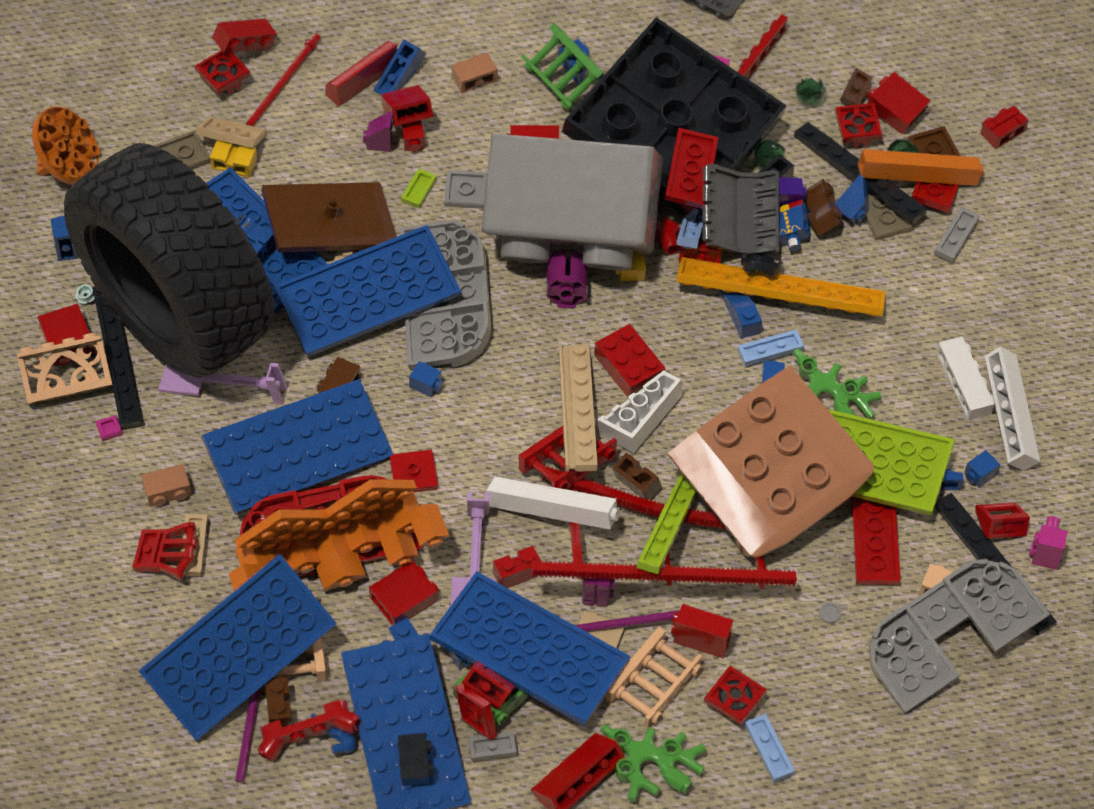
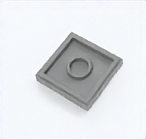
M447 170L444 206L484 209L487 173Z

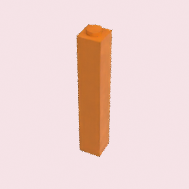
M862 149L858 162L860 175L864 178L977 186L984 174V167L981 166L979 157Z

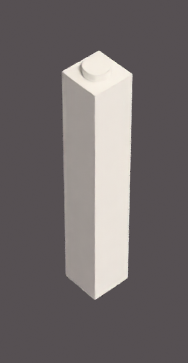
M494 477L487 489V493H489V507L611 529L620 514L616 499L500 477Z

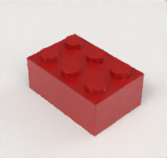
M631 324L595 342L594 356L627 398L633 393H638L643 389V385L666 370L665 366Z

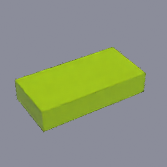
M418 168L401 196V202L419 209L436 182L437 175Z

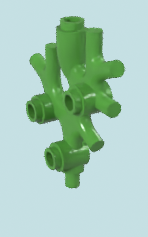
M799 348L792 352L798 360L796 363L799 366V375L810 380L808 387L817 397L823 392L830 393L833 396L834 411L855 415L848 406L850 401H854L868 419L875 416L868 403L881 400L880 391L873 393H862L860 391V387L868 383L864 375L857 380L847 379L842 385L836 380L837 374L842 368L839 364L834 363L830 371L824 373L817 368L816 360L808 355H804Z
M604 724L600 729L608 738L617 741L622 752H626L628 755L627 758H622L618 761L616 777L621 782H630V790L627 797L629 801L635 802L638 792L642 788L655 796L660 791L658 786L641 774L640 767L645 761L656 762L665 782L679 793L683 792L685 794L690 790L693 782L690 781L691 778L675 768L674 763L682 762L699 775L705 770V767L694 760L696 756L706 752L705 746L701 743L691 749L683 750L681 744L687 738L683 732H680L675 739L665 740L662 748L653 743L655 729L647 728L642 741L631 739L629 732L625 729H612L607 724Z

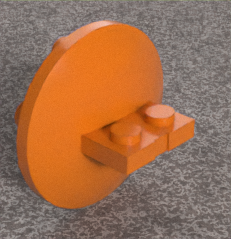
M58 106L47 108L35 118L32 127V141L38 156L36 174L44 176L50 173L59 181L74 185L87 172L98 165L100 149L84 118H80L69 108ZM95 156H96V159H97V160H96V163H95L93 160H91V159L94 158Z

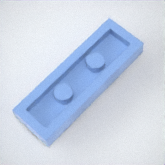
M700 215L694 223L684 217L677 245H681L686 249H697L704 225L703 215Z
M796 329L738 345L737 351L746 367L792 354L797 348L803 351L804 344Z
M764 714L746 721L745 728L773 783L793 776L795 770L767 715Z

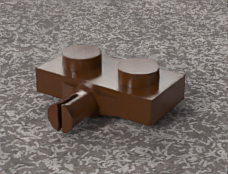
M855 68L839 100L847 105H858L865 97L869 99L867 95L870 92V82L873 77Z

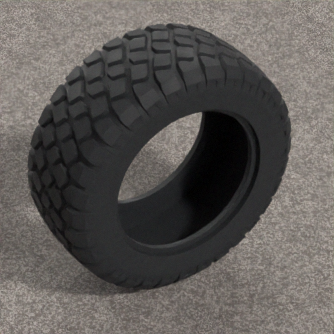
M136 143L120 150L93 167L66 192L64 198L66 228L78 258L81 259V264L86 273L91 275L90 279L96 289L101 291V296L105 302L114 309V314L122 323L126 324V328L131 334L138 338L139 342L148 351H151L156 358L163 361L170 368L192 377L203 378L241 356L271 328L274 319V302L271 286L265 274V269L260 259L257 258L253 245L250 241H247V235L241 226L236 224V219L229 209L222 205V200L213 190H209L207 183L200 176H196V173L189 166L169 152L150 144Z

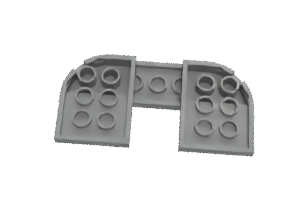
M439 221L400 228V235L428 225L461 290V296L448 300L447 306L426 309L405 318L408 367L410 370L414 369L419 361L429 366L451 363L452 367L464 365L476 358L484 350L491 335L486 254L481 239L474 230H470L465 227V224L456 221Z
M988 559L971 561L943 578L940 583L910 603H906L884 618L876 628L870 642V666L875 677L880 679L903 713L906 714L960 676L935 640L970 618L993 651L997 652L1043 621L1050 613L1024 578L1011 566L1003 562L988 561Z

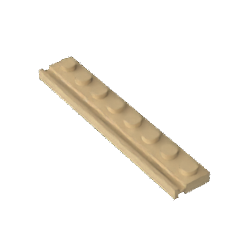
M559 345L565 471H569V469H575V471H597L589 345H568V347Z

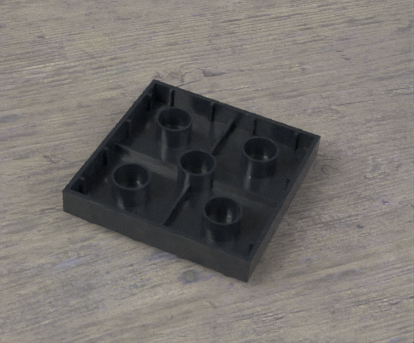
M655 17L565 118L561 132L572 140L654 147L663 157L659 200L694 223L703 213V209L664 200L678 129L682 128L718 137L714 164L738 171L782 119L787 105Z

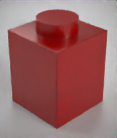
M421 120L401 125L404 150L416 152L425 149Z

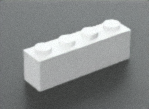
M963 337L939 342L936 354L967 420L970 421L992 415L995 406L994 397L987 389L986 379L981 377L977 361L973 360L969 344L965 343Z

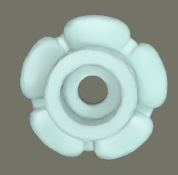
M85 284L77 288L75 297L79 303L87 304L94 301L93 289L90 285Z

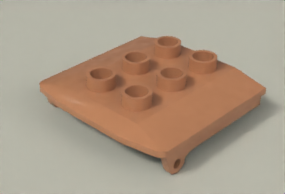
M791 365L764 381L701 426L667 454L736 539V545L744 556L759 558L798 537L850 499L872 476L874 470L872 462Z

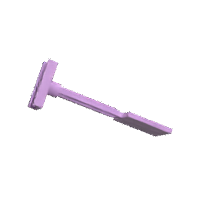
M270 363L267 376H262V378L215 373L198 378L180 373L166 365L158 391L199 396L204 382L261 387V389L269 390L274 404L283 405L280 390L287 391L288 387L278 363Z
M467 492V515L471 516L473 520L470 577H452L451 605L476 571L479 572L481 527L484 516L489 517V493H485V499H472V492Z

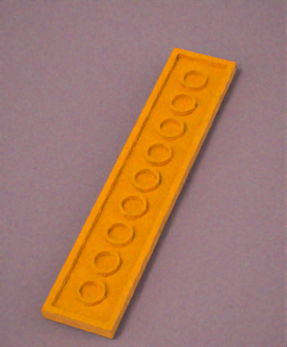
M683 257L681 258L676 282L686 286L697 285L705 289H721L727 293L739 292L746 296L757 295L770 300L781 299L788 303L799 302L807 306H823L829 310L841 309L848 313H865L871 317L883 315L886 292L777 273L776 276L765 275L764 271L756 270V273L744 271V267Z

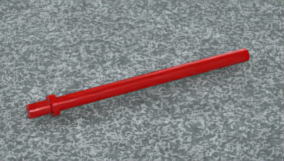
M315 33L310 40L305 42V47L245 125L254 126L308 54L316 49V44L321 39L318 33Z

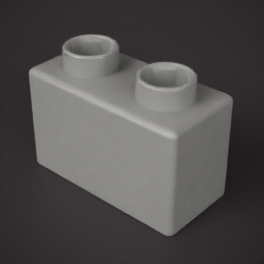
M492 134L482 231L493 239L502 242L501 258L529 263H548L551 246L584 249L582 261L584 266L608 270H630L632 268L633 253L650 254L654 249L663 157L651 146Z

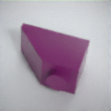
M387 112L368 123V129L363 132V142H366L367 150L391 152L393 139L392 112Z

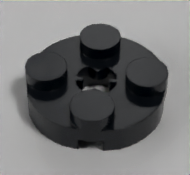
M743 254L740 264L744 266V271L756 273V270L764 271L765 275L776 276L777 272L782 269L783 261L779 259L777 263L774 262V257L760 254H751L750 258H746V254Z

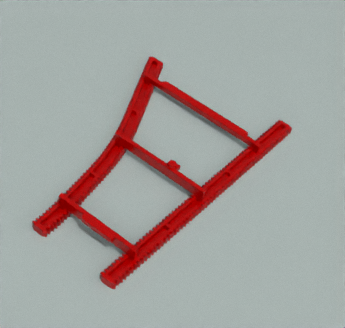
M547 466L557 476L563 473L561 470L557 471V468L553 469V467L549 468ZM541 474V476H542V481L545 480V479H546V482H547V481H550V480H548L546 477H544V476ZM585 478L570 486L571 491L578 490V492L582 491V493L614 498L618 506L622 505V507L626 506V509L630 507V510H638V513L642 511V514L658 516V519L665 506L664 503L660 504V501L656 503V500L652 502V499L650 501L649 499L645 500V497L641 499V496L637 497V495H630L629 492L617 491V488L605 487V484L593 483V480L589 481V479L585 480ZM690 508L683 521V524L685 522L687 524L691 523V525L693 523L695 525L699 524V526L703 524L704 527L706 525L708 527L712 526V528L716 526L717 529L720 527L727 530L715 513L712 514L711 511L709 513L707 511L703 512V510L700 512ZM569 522L573 562L570 564L568 561L566 564L560 561L558 563L556 561L554 563L552 561L549 563L545 561L544 563L541 560L539 563L538 560L536 562L532 560L530 565L532 577L534 575L537 577L539 575L541 577L545 576L546 578L548 575L550 578L552 576L555 578L557 576L559 578L561 576L563 578L566 576L570 578L571 576L577 579H583L584 577L586 579L588 577L596 579L598 577L604 580L605 578L608 580L610 578L612 580L615 578L623 580L625 578L626 581L628 578L630 581L632 579L635 581L637 579L639 581L641 579L643 581L646 579L650 581L651 579L657 582L665 580L667 586L672 585V580L674 582L677 580L681 582L682 580L688 583L690 581L692 583L694 581L703 583L704 581L710 584L712 581L714 584L716 582L719 584L721 582L723 584L725 582L727 584L730 582L734 584L735 582L741 585L743 583L745 585L747 583L749 585L757 583L759 589H764L765 583L767 586L769 584L772 586L773 584L776 586L778 584L780 586L782 584L784 586L787 584L791 586L792 584L795 587L797 582V575L794 570L792 572L788 570L787 572L784 569L782 572L781 569L779 571L776 569L775 571L766 569L764 555L754 558L756 570H751L750 568L748 570L746 568L744 570L742 568L740 570L731 568L730 570L728 567L727 569L724 567L722 569L719 567L718 569L715 567L713 569L711 567L703 569L702 566L700 569L697 566L696 568L693 566L691 568L689 566L687 568L685 566L682 568L678 566L677 568L675 565L672 567L669 552L663 563L664 567H661L658 574L639 569L636 564L634 566L631 564L629 566L625 564L624 566L622 563L620 566L618 563L616 565L613 563L612 565L609 563L607 565L605 563L597 565L591 562L590 564L587 562L583 564L579 523Z

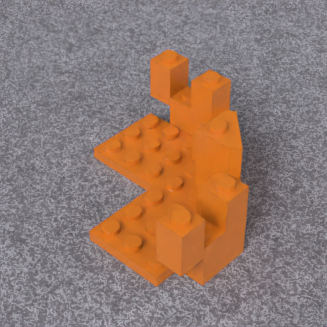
M370 479L325 510H278L234 540L237 547L235 551L241 566L228 575L235 590L274 557L281 554L296 574L308 573L315 568L323 591L326 592L338 587L349 586L355 581L366 578L358 555L359 553H367L374 548L382 546L389 565H399V567L412 563L411 560L419 556L411 533L415 532L420 546H430V548L441 545L442 540L449 537V533L437 504L418 505L413 492L417 488L414 480Z

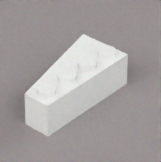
M662 371L643 385V389L638 393L631 394L623 404L612 408L611 413L597 419L599 434L609 440L615 438L618 445L635 453L683 395L681 379L666 371Z

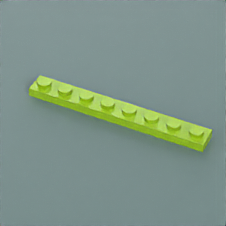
M682 472L637 563V568L656 574L659 573L696 496L697 491Z

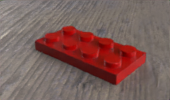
M682 128L678 129L664 200L703 209V205H706L703 202V185H706L703 182V167L708 164H714L718 137Z

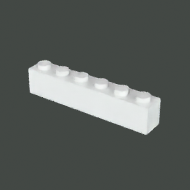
M999 347L985 355V361L1008 464L1024 471L1041 461L1017 355L1003 347Z

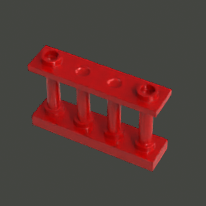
M563 426L518 455L519 471L526 474L530 470L535 469L550 480L551 487L567 490L592 472L569 469V471H564L557 476L542 464V462L551 458L565 469V458L557 453L564 448ZM596 438L597 468L617 455V440L615 438L605 444Z

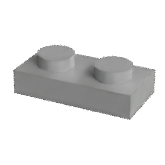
M513 732L497 734V737L493 740H489L485 736L468 738L471 762L517 756Z

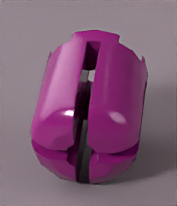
M561 249L553 253L548 262L547 300L549 298L552 302L556 303L558 308H576V304L581 303L584 299L586 301L588 296V267L582 263L583 254L578 250L571 249L570 276H565L566 249Z

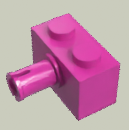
M1055 516L1047 517L1046 525L1042 524L1040 532H1035L1029 555L1033 556L1031 564L1057 570L1068 531L1058 529L1060 524L1059 518Z

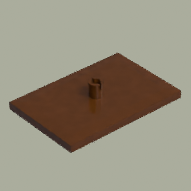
M380 182L262 185L261 191L278 252L365 250L396 237Z

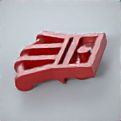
M185 522L169 529H143L132 565L134 571H155L156 573L162 571L178 580H182L188 565L194 561L195 556L193 552L198 545L195 538V523ZM186 533V538L170 539ZM167 548H185L184 552H166ZM164 561H181L177 568L164 564Z

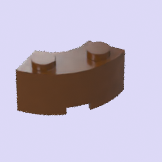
M824 179L807 188L806 198L803 199V202L808 204L810 213L807 214L819 236L839 225L843 218L841 210L835 204L834 189Z

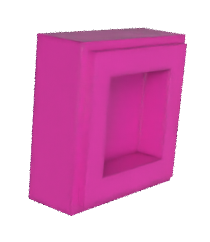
M116 415L95 421L102 442L123 435Z

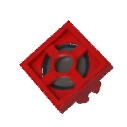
M220 50L195 65V71L218 95L220 93L233 94L235 88L240 90L242 80L251 75L250 70L233 52L223 53Z
M875 103L835 107V115L843 143L848 142L853 144L855 148H858L861 144L867 147L871 140L882 139L883 134Z
M729 665L704 697V702L720 711L725 717L742 725L746 719L751 718L753 712H756L760 700L767 693V689Z

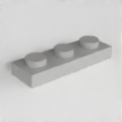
M961 207L935 248L934 255L953 262L978 222L980 215Z

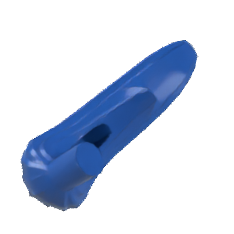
M311 713L310 718L315 717L316 715ZM338 728L327 730L323 734L336 739L340 743L331 745L332 754L342 752L349 754L355 749L356 739L353 734L346 733Z

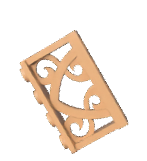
M96 333L83 335L84 339L75 340V337L62 340V344L54 345V342L42 344V348L33 350V347L20 349L21 353H17L28 405L112 387L101 335L96 336ZM91 345L97 349V356L88 363L86 360L90 357L91 352L85 354L83 353V348ZM78 347V348H77V354L74 353V352H72V351H70V350H67V349H71V348ZM52 353L47 360L43 356V354ZM61 356L69 358L81 366L73 372L70 380L71 385L65 386L64 381L59 376L48 374L53 364ZM38 358L40 360L38 365H33L34 368L41 370L40 374L32 373L27 369L26 364L29 359ZM101 360L105 378L99 379L92 366ZM85 370L86 372L81 374L85 376V380L82 382L78 381L76 376ZM27 376L38 378L37 393L31 394ZM46 378L56 380L57 386L51 388L49 386L51 381H46Z

